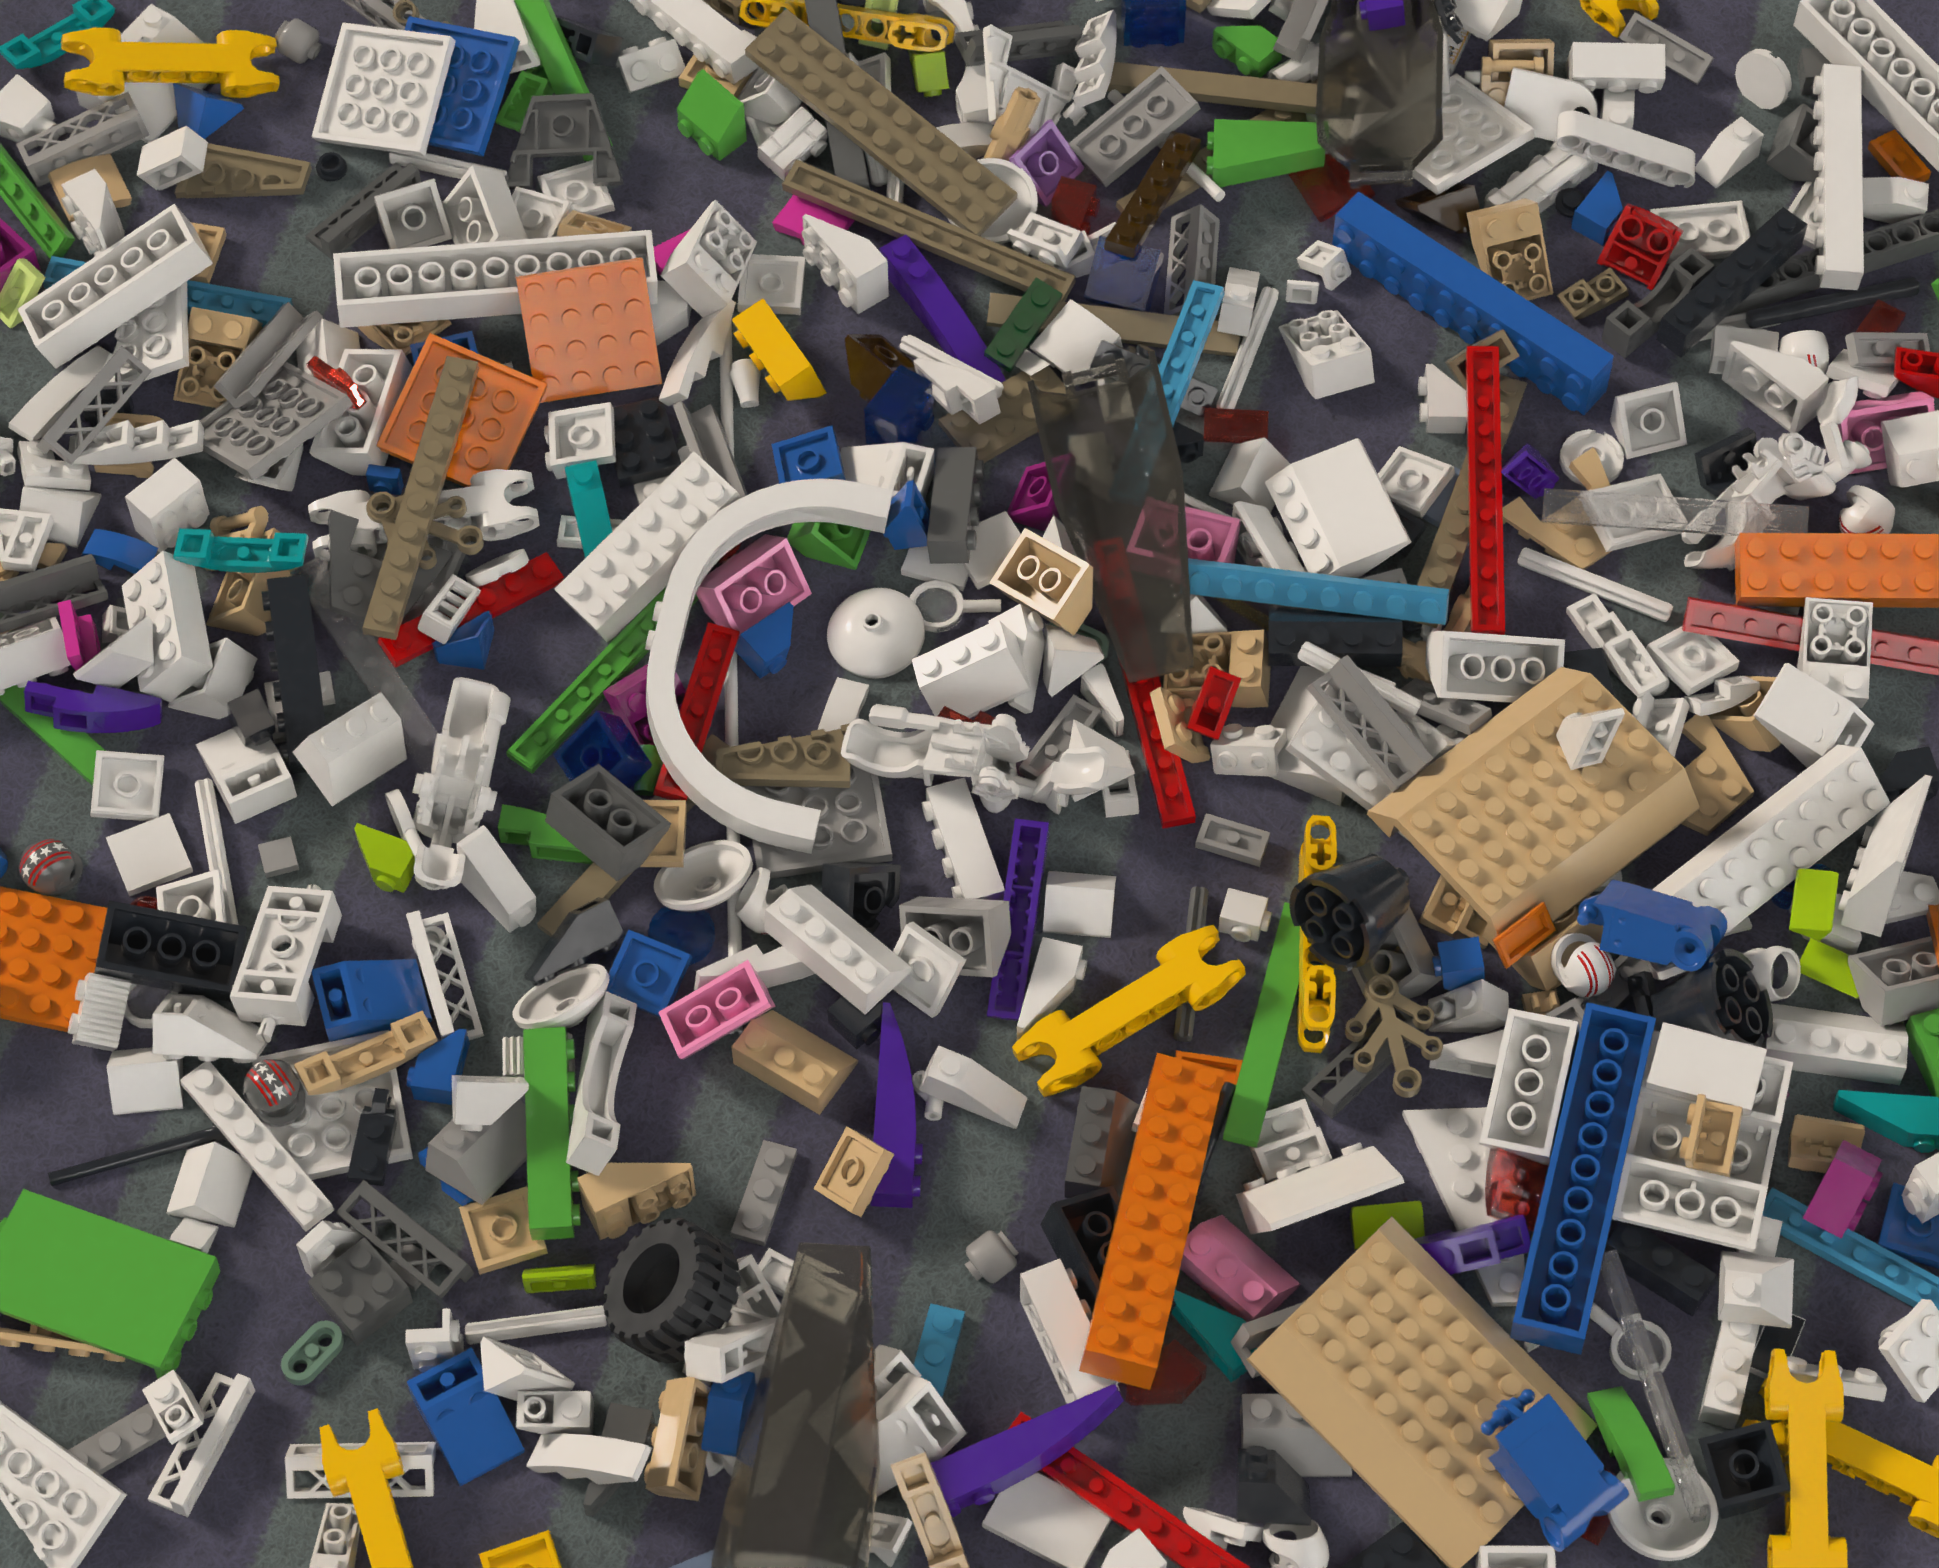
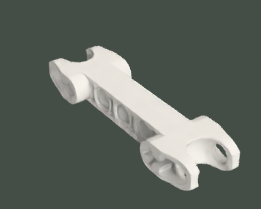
M503 469L478 472L471 477V487L444 490L441 492L438 504L446 502L452 496L462 497L466 502L467 511L465 515L457 519L447 515L434 520L457 530L468 525L476 526L481 530L483 540L486 541L509 539L531 531L540 526L537 509L528 506H513L510 504V501L534 490L532 473L522 470ZM517 481H523V482H524V483H520V484H512V483L517 482ZM351 490L338 492L308 505L311 522L317 524H328V516L331 510L359 519L350 545V550L373 557L377 553L376 544L387 543L388 541L382 524L372 521L367 515L366 505L370 495L366 491ZM457 504L453 505L451 508L456 510L461 508L462 506ZM381 508L378 511H385L388 508ZM321 510H330L327 512H319ZM529 518V520L526 521H518L521 519ZM329 534L321 536L312 542L315 559L330 561V553L324 549L328 548Z

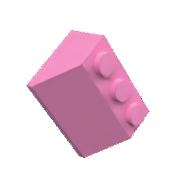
M1922 391L1887 396L1885 398L1881 397L1880 399L1873 398L1855 401L1849 415L1842 423L1838 424L1842 442L1845 440L1858 441L1867 447L1872 464L1866 468L1855 469L1850 474L1886 469L1887 464L1881 421L1935 411L1934 397Z
M1147 498L1127 550L1131 572L1184 584V570L1187 558L1234 564L1241 521L1240 519Z
M772 535L762 536L706 575L696 593L704 612L715 624L740 631V634L786 603L790 602L795 606L812 594L787 538Z
M749 960L658 1013L678 1057L682 1060L775 1007V1004L764 982Z
M1223 1215L1199 1223L1187 1235L1180 1269L1229 1313L1243 1318L1246 1322L1271 1314L1300 1286L1297 1280Z

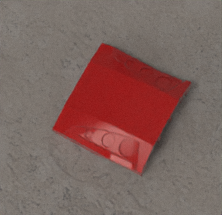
M1627 204L1596 263L1601 266L1605 265L1634 280L1640 281L1648 285L1647 289L1652 291L1684 231L1672 222L1646 209Z

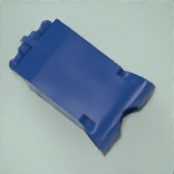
M1611 880L1602 893L1584 899L1578 908L1577 922L1580 925L1586 926L1589 923L1603 926L1599 950L1663 965L1674 963L1680 969L1690 972L1699 970L1705 964L1712 950L1719 944L1727 931V919L1717 908L1711 906L1695 907L1690 901L1617 880Z
M1525 1389L1517 1398L1511 1397L1508 1401L1505 1399L1500 1401L1496 1405L1497 1409L1492 1413V1418L1482 1423L1481 1431L1484 1435H1492L1498 1427L1508 1425L1494 1436L1498 1442L1499 1450L1488 1459L1532 1515L1540 1520L1542 1531L1548 1543L1556 1551L1562 1552L1584 1534L1592 1517L1610 1513L1628 1498L1629 1491L1617 1477L1604 1470L1602 1462L1549 1393L1523 1413L1524 1406L1532 1403L1535 1399V1393L1530 1389Z

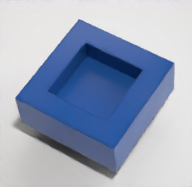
M368 465L366 478L369 491L401 495L404 483L400 468Z

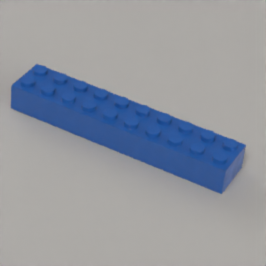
M1359 191L1335 215L1332 245L1344 249L1347 261L1359 268L1363 276L1369 279L1374 278L1382 283L1389 293L1402 296L1409 301L1415 310L1425 311L1434 317L1440 326L1444 328L1449 327L1457 332L1461 339L1468 344H1475L1504 329L1519 354L1518 358L1506 365L1510 367L1515 375L1526 377L1534 382L1541 392L1545 394L1551 393L1560 399L1567 409L1571 411L1577 410L1585 415L1607 391L1614 355Z
M1589 1002L1586 1003L1510 1334L1512 1339L1579 1355L1582 1353L1656 1021L1655 1017Z

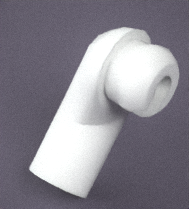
M917 1071L912 1076V1082L915 1091L926 1101L924 1116L928 1120L938 1121L942 1117L944 1101L919 1091L926 1071Z

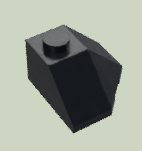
M866 862L823 863L822 894L868 932L873 934L880 925L876 917L885 905L892 909L899 900L901 865Z

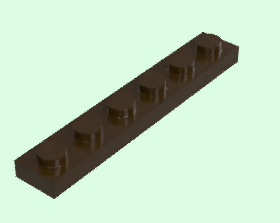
M1171 132L1107 236L1104 250L1135 258L1199 152L1201 139L1184 133Z

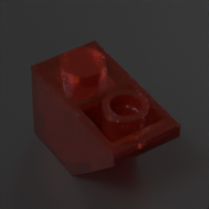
M1061 176L1052 198V219L1076 230H1085L1087 236H1089L1091 228L1089 219L1091 216H1097L1100 207V199L1096 198L1097 185Z
M1174 1339L1167 1347L1162 1345L1157 1370L1150 1390L1125 1384V1401L1131 1406L1182 1404L1206 1379L1207 1366Z

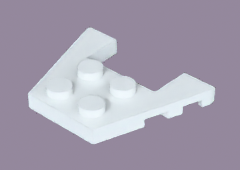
M989 25L983 29L989 122L995 125L998 118L1005 112L1012 93L1018 86L1029 88L1035 91L1041 99L1029 125L1031 129L1029 139L1047 120L1052 119L1055 125L1062 116L1060 114L1066 103L1071 101L1074 96L1073 91L1079 84L1074 75L1075 68L1065 63L1057 65L1051 88L1007 65L1013 36L993 25Z

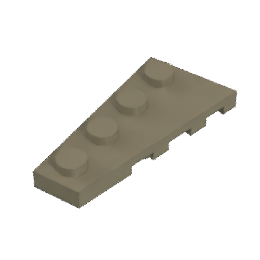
M208 143L203 172L179 182L174 193L176 198L303 195L312 167L310 162Z
M849 724L841 725V729L825 732V729L811 731V735L791 738V735L778 737V741L761 744L758 741L717 749L716 769L740 786L850 788L851 764L841 754L844 736Z

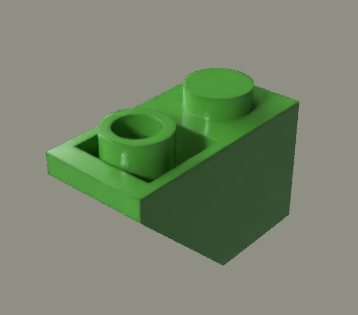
M1260 25L1218 26L1213 30L1212 48L1220 58H1227L1233 62L1244 75L1261 78L1282 60V54L1273 50L1278 38Z

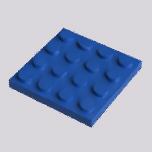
M409 16L405 31L451 36L456 41L428 145L484 157L520 41L512 36Z

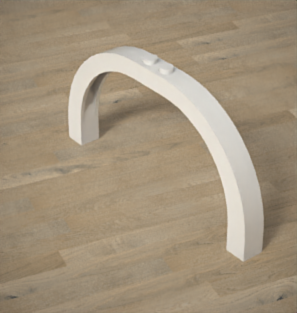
M807 479L776 484L748 494L720 510L695 533L681 552L671 572L663 602L656 601L652 620L657 621L655 631L649 630L645 650H650L646 681V707L654 744L662 762L682 791L701 810L739 834L766 844L812 854L821 810L763 797L741 787L710 764L688 735L676 703L674 676L694 597L710 569L721 557L739 543L762 531L792 523L829 522L884 533L891 506L892 489L838 479Z

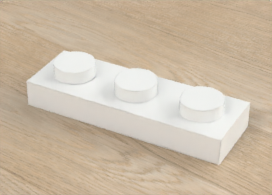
M1787 1357L1790 1374L1797 1381L1810 1383L1817 1380L1819 1365L1808 1364L1805 1360L1798 1357ZM1838 1365L1845 1396L1884 1402L1887 1387L1875 1371L1866 1368H1857L1856 1371L1844 1370Z

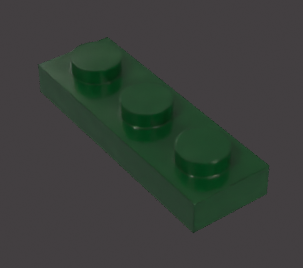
M1036 277L984 351V356L1011 373L1062 299V293Z

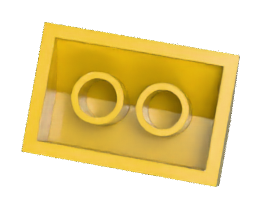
M763 298L732 319L738 329L733 333L743 349L748 346L751 348L753 353L749 355L750 359L759 371L765 368L769 374L765 377V380L775 394L781 391L787 401L817 398L827 393L809 361Z

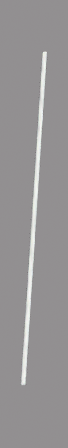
M731 319L723 353L720 356L721 426L734 458L733 382L729 374L733 363ZM735 547L723 556V563L736 555ZM735 651L724 682L725 743L730 747L739 745L737 653ZM726 827L727 840L740 843V834ZM741 889L727 900L728 957L742 951L741 919L735 912L736 902ZM743 1026L739 1027L734 1031H738L739 1034H741L743 1032Z

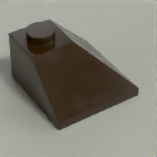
M1460 182L1438 195L1427 188L1395 200L1397 206L1438 226L1455 231L1456 234L1469 232L1467 213L1480 210L1475 187Z
M847 334L844 339L851 384L860 391L859 396L871 404L889 402L917 379L914 362L881 334Z

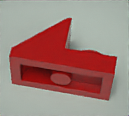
M1210 666L1198 698L1193 703L1186 729L1218 741L1242 678Z

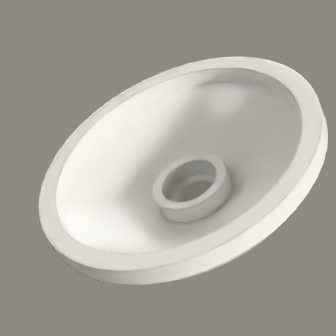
M998 158L977 160L979 163L1018 193L1017 199L981 235V237L998 244L1007 243L1010 241L1007 236L1009 229L1019 231L1029 213L1036 214L1038 204L1037 191L1030 176L1012 162ZM948 218L950 224L957 226L954 222H952V221Z
M871 588L851 595L833 612L827 628L828 646L836 662L848 672L870 679L889 677L908 667L912 663V659L918 656L925 639V624L917 605L901 592L888 588ZM872 620H877V621H878V622H877L875 625H873V626L867 625L868 622H870V621H872Z
M716 840L692 846L684 852V867H662L654 881V891L660 903L671 909L699 911L714 907L731 898L744 886L753 868L752 858L746 847L734 841Z
M583 964L558 972V976L549 982L537 984L514 1007L513 1018L516 1024L523 1029L570 1028L578 1025L595 1008L607 990L609 974L605 967L599 964Z
M1663 1458L1675 1485L1674 1495L1638 1502L1629 1478L1624 1479L1620 1471L1616 1477L1626 1486L1629 1496L1608 1513V1516L1617 1535L1630 1548L1652 1559L1677 1561L1697 1554L1708 1544L1717 1526L1718 1507L1712 1490L1697 1472L1680 1462ZM1657 1516L1662 1519L1663 1523L1658 1524L1651 1517Z

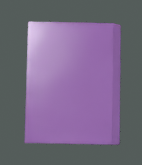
M1052 119L1047 120L1009 158V162L1022 168L1030 176L1037 191L1038 203L1045 207L1085 169Z

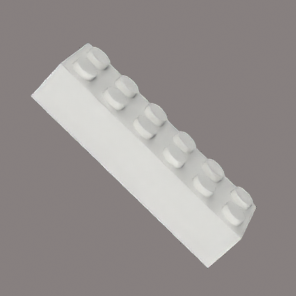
M174 203L18 308V311L35 347L57 369L143 310L149 308L168 293L176 290L180 285L212 265L213 262L194 226Z
M693 451L554 590L608 643L667 586L671 572L681 552L695 533L715 514L740 499L741 496Z

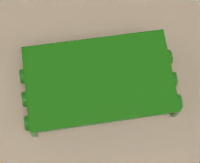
M23 1189L8 1218L5 1217L0 1222V1313L152 1367L155 1370L157 1379L177 1369L181 1360V1350L185 1342L190 1341L196 1332V1320L201 1310H207L213 1297L212 1288L221 1272L217 1258Z

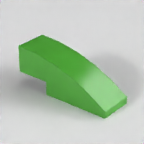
M502 804L498 824L501 843L530 846L532 858L585 864L593 863L591 859L545 822L546 814L522 807Z

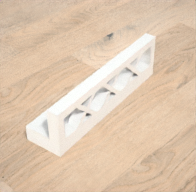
M419 910L407 913L410 932L441 1039L454 1033L452 1024L459 1014L473 1021L475 1029L467 1031L469 1040L483 1037L484 1033L448 912L426 919L421 918ZM445 925L447 933L440 945L427 939L425 928ZM448 942L450 943L452 951L445 948ZM430 948L437 949L433 956ZM441 954L455 960V965L449 975L436 969L435 963ZM457 972L459 973L460 980L454 978ZM439 978L445 980L444 983L442 984V986H441V983H440ZM450 984L464 991V995L458 1005L446 1000L444 997V993ZM466 1002L468 1004L469 1011L463 1008ZM448 1008L453 1010L451 1016L449 1014Z
M217 1372L214 1374L199 1402V1406L204 1413V1419L214 1416L203 1438L199 1439L195 1429L178 1441L148 1497L149 1502L185 1517L189 1516L255 1392L251 1378L237 1373L235 1379ZM220 1384L229 1387L221 1405L216 1407L213 1396ZM209 1403H211L212 1409L206 1411ZM194 1434L196 1441L188 1443ZM198 1447L186 1470L182 1471L179 1462L181 1455L185 1451ZM177 1466L178 1473L171 1475L174 1468ZM180 1479L170 1500L160 1496L166 1484Z
M397 1442L405 1473L409 1469H425V1486H411L402 1478L403 1475L394 1477L389 1481L393 1497L434 1496L433 1464L436 1458V1442ZM339 1443V1445L347 1450H354L365 1445V1443ZM290 1444L285 1456L287 1499L352 1498L350 1492L337 1497L332 1496L326 1475L320 1471L324 1470L322 1465V1444ZM295 1471H310L319 1480L312 1487L296 1488Z

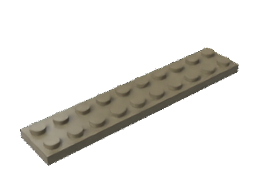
M785 9L745 49V55L960 228L981 236L1017 199L1018 193L788 9Z

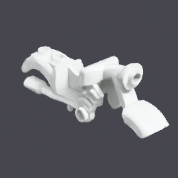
M1858 377L1830 382L1825 388L1823 400L1816 410V414L1821 424L1819 426L1826 449L1814 446L1798 433H1783L1778 439L1779 444L1773 438H1761L1754 446V456L1751 453L1743 454V458L1748 462V469L1742 471L1738 465L1733 466L1732 472L1737 480L1721 493L1706 511L1699 512L1681 533L1682 540L1685 543L1698 544L1714 526L1715 517L1725 507L1726 526L1721 539L1708 550L1687 554L1684 560L1685 567L1693 569L1727 568L1729 571L1735 569V541L1739 533H1763L1762 531L1768 524H1772L1776 520L1769 510L1775 499L1785 494L1796 500L1832 494L1836 489L1835 483L1846 477L1853 470L1866 468L1872 464L1867 447L1858 441L1845 440L1842 442L1838 424L1844 421L1855 404L1858 394ZM1827 452L1829 462L1824 465L1825 455Z
M457 677L453 680L442 733H437L431 773L424 772V774L417 773L412 793L419 794L418 797L420 799L416 805L413 822L419 832L432 838L429 848L422 844L418 846L414 863V874L416 881L422 887L429 890L447 889L455 887L460 883L464 870L465 855L460 853L453 854L454 849L451 848V844L458 843L477 830L483 813L486 810L493 811L497 792L492 791L489 784L501 726L506 724L511 698L504 692H500L492 684L464 677Z
M876 704L871 708L869 721L856 719L849 724L841 748L842 757L850 764L868 773L886 778L924 779L925 786H931L934 774L971 777L973 785L971 793L979 795L984 807L992 813L1003 811L1012 799L1020 797L1036 803H1044L1050 810L1059 815L1061 808L1067 807L1069 795L1087 794L1102 789L1107 777L1110 761L1107 751L1098 746L1069 748L1062 754L1059 762L1054 761L1035 780H1030L1017 776L1016 762L1027 759L1030 748L1022 741L1021 735L1017 731L1014 717L1007 714H999L992 721V725L979 722H963L960 719L953 720L933 715L910 713L903 707ZM881 727L896 729L913 728L918 730L913 732H894Z

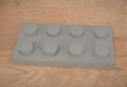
M1161 66L1068 144L1078 159L1107 187L1201 108L1198 102Z

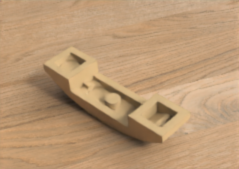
M420 1011L391 1023V1031L331 1056L328 1055L327 1051L295 1063L294 1068L308 1095L329 1093L363 1083L404 1064L437 1042V1037L424 1012Z
M926 1452L891 1464V1469L902 1498L906 1502L926 1554L929 1568H970L950 1510Z

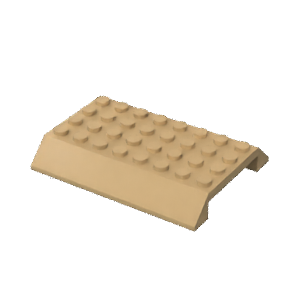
M1560 667L1368 810L1367 815L1389 838L1400 831L1487 922L1482 936L1496 949L1492 939L1541 902H1545L1554 923L1696 813L1700 806L1685 768L1591 673ZM1623 708L1625 715L1602 763L1570 770L1556 737L1563 719L1577 712L1587 714L1595 711Z
M1392 1216L1246 1359L1449 1568H1461L1479 1551V1547L1485 1546L1524 1506V1503L1488 1459L1499 1450L1498 1442L1494 1436L1508 1425L1498 1427L1492 1435H1484L1481 1431L1482 1423L1492 1418V1413L1497 1409L1496 1405L1504 1399L1508 1401L1511 1397L1517 1398L1523 1390L1530 1389L1535 1393V1399L1532 1403L1524 1406V1413L1549 1393L1585 1441L1597 1426L1583 1409L1510 1338L1502 1327Z

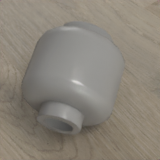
M297 18L290 22L285 20L275 35L278 52L299 64L304 63L308 58L314 60L322 47V44L318 43L319 31Z
M988 1230L966 1247V1255L969 1261L964 1265L977 1281L983 1277L989 1283H996L1016 1267L1017 1259L1015 1256L1019 1252L1002 1231L997 1234L995 1231Z

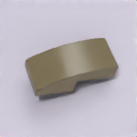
M1608 268L1588 282L1581 279L1558 294L1557 298L1571 316L1578 320L1627 297L1629 292L1615 272Z

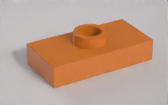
M1895 129L1869 142L1868 150L1891 177H1902L1919 182L1929 179L1931 174L1929 168Z

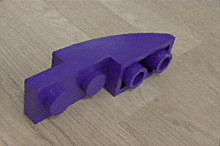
M29 680L24 689L25 712L53 717L54 729L83 733H118L150 728L161 724L162 698L153 697L149 694H139L97 685L94 693L89 694L80 690H71Z
M1522 1214L1452 1232L1450 1229L1415 1238L1420 1246L1449 1275L1500 1264L1501 1259L1528 1253L1531 1245L1525 1217Z

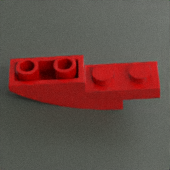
M1897 347L1895 351L1894 377L1918 391L1939 399V353Z

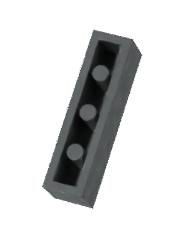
M938 447L927 534L930 564L969 563L970 550H976V531L973 530V526L979 525V508L975 506L976 503H981L982 499L981 483H978V480L984 479V461L978 460L977 447Z

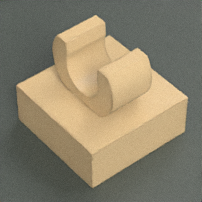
M1556 989L1522 994L1521 1000L1526 1012L1546 1015V1013L1560 1006Z

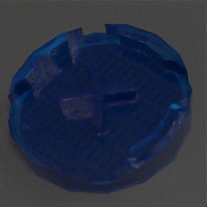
M665 906L652 917L649 923L648 937L690 954L693 957L690 965L701 961L711 952L715 942V925L709 913L705 910L679 911Z

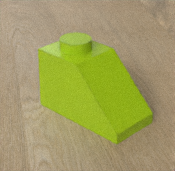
M908 50L915 87L918 92H924V96L928 97L941 95L942 89H949L945 52L943 50L937 52Z
M357 823L354 827L356 838L373 882L384 891L393 892V890L404 893L414 875L415 856L407 841Z

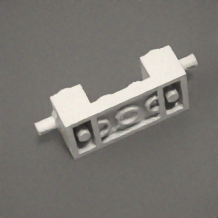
M312 884L308 885L307 889L278 886L267 887L230 994V999L240 1021L261 1023L256 1036L261 1042L266 1040V1043L271 1041L276 1025L306 1026L315 999L308 981L321 942L333 943L342 917L333 891L321 890L317 885L312 887ZM284 943L291 944V946L285 951H275L276 948L282 946Z

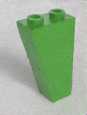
M1214 119V132H1208L1207 150H1213V156H1207L1206 175H1212V180L1219 187H1225L1324 167L1326 123Z

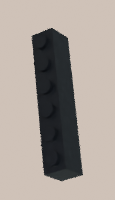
M1782 207L1661 318L1656 340L1682 358L1802 247L1808 224Z
M307 575L267 579L268 591H262L261 593L263 610L270 611L271 621L265 622L267 641H274L275 651L269 652L271 672L278 671L279 682H273L275 702H282L283 712L276 713L278 732H285L286 743L280 744L281 757L284 763H289L290 774L307 773L293 751L309 735L326 726Z

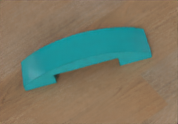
M80 0L72 5L73 14L30 39L22 33L1 45L0 54L16 69L33 68L49 63L67 52L61 48L62 34L94 27L102 28L115 14V8L107 0Z
M179 528L173 557L176 561L219 571L240 573L278 572L303 566L308 535L275 532L274 539L214 536L212 530Z

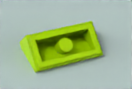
M1801 868L1796 871L1789 930L1818 941L1832 931L1839 873Z
M1810 938L1800 959L1801 974L1859 999L1848 964V956L1850 955Z
M1410 1201L1352 1207L1350 1222L1354 1248L1359 1249L1391 1216L1414 1239L1425 1236L1422 1202Z
M595 1264L524 1269L522 1281L525 1292L540 1293L594 1289L596 1287Z

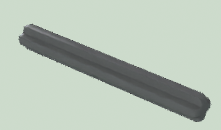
M1195 886L1191 888L1186 933L1205 927L1209 891L1205 887ZM1188 1001L1177 1007L1174 1039L1180 1042H1190L1193 1036L1195 1011Z

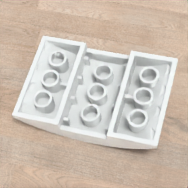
M1653 1031L1612 1219L1754 1253L1793 1062L1765 1056L1751 1115H1742L1730 1177L1687 1168L1684 1161L1685 1158H1680L1682 1138L1689 1137L1691 1125L1687 1124L1690 1103L1696 1104V1101L1646 1088L1660 1032Z

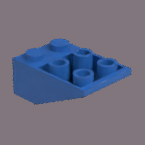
M416 959L342 961L312 969V976L329 1042L385 1030L391 1031V1023L420 1011L424 1012L428 1022L432 1021Z
M472 1347L406 1381L416 1407L460 1486L525 1452L498 1396L484 1391L482 1365Z

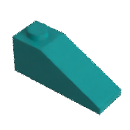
M596 460L565 467L569 494L585 558L613 532Z
M1838 1090L1833 1102L1834 1111L1904 1147H1914V1150L1917 1152L1928 1153L1939 1149V1097Z
M1175 1290L1173 1299L1177 1305L1171 1314L1232 1383L1248 1371L1231 1344L1232 1339L1246 1321L1243 1318ZM1257 1348L1251 1349V1350H1250L1251 1354H1252Z

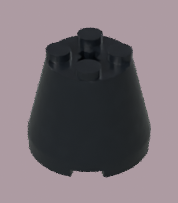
M1373 853L1311 874L1297 884L1291 892L1289 907L1294 926L1301 927L1305 936L1312 944L1309 950L1326 965L1341 971H1350L1352 968L1361 967L1375 956L1408 910L1410 904V895L1407 887L1409 877L1402 868H1395L1391 863Z
M1734 949L1721 950L1711 954L1699 970L1685 972L1659 992L1651 995L1650 1003L1653 1008V1017L1656 1018L1653 1031L1660 1032L1662 1023L1665 1022L1715 1035L1723 1039L1761 1047L1765 1038L1771 1037L1773 1029V1013L1767 989L1760 990L1751 972L1754 965L1745 955Z

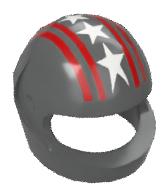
M49 838L39 840L26 847L21 856L19 871L23 881L31 890L46 896H57L68 892L77 885L82 877L83 864L79 855L65 843ZM75 864V873L73 877L70 878V874Z
M266 1059L256 1063L247 1072L243 1084L244 1098L262 1121L271 1126L282 1127L294 1123L301 1116L305 1107V1090L289 1063L282 1060ZM299 1092L298 1102L288 1114L272 1117L261 1111L282 1109L288 1106Z

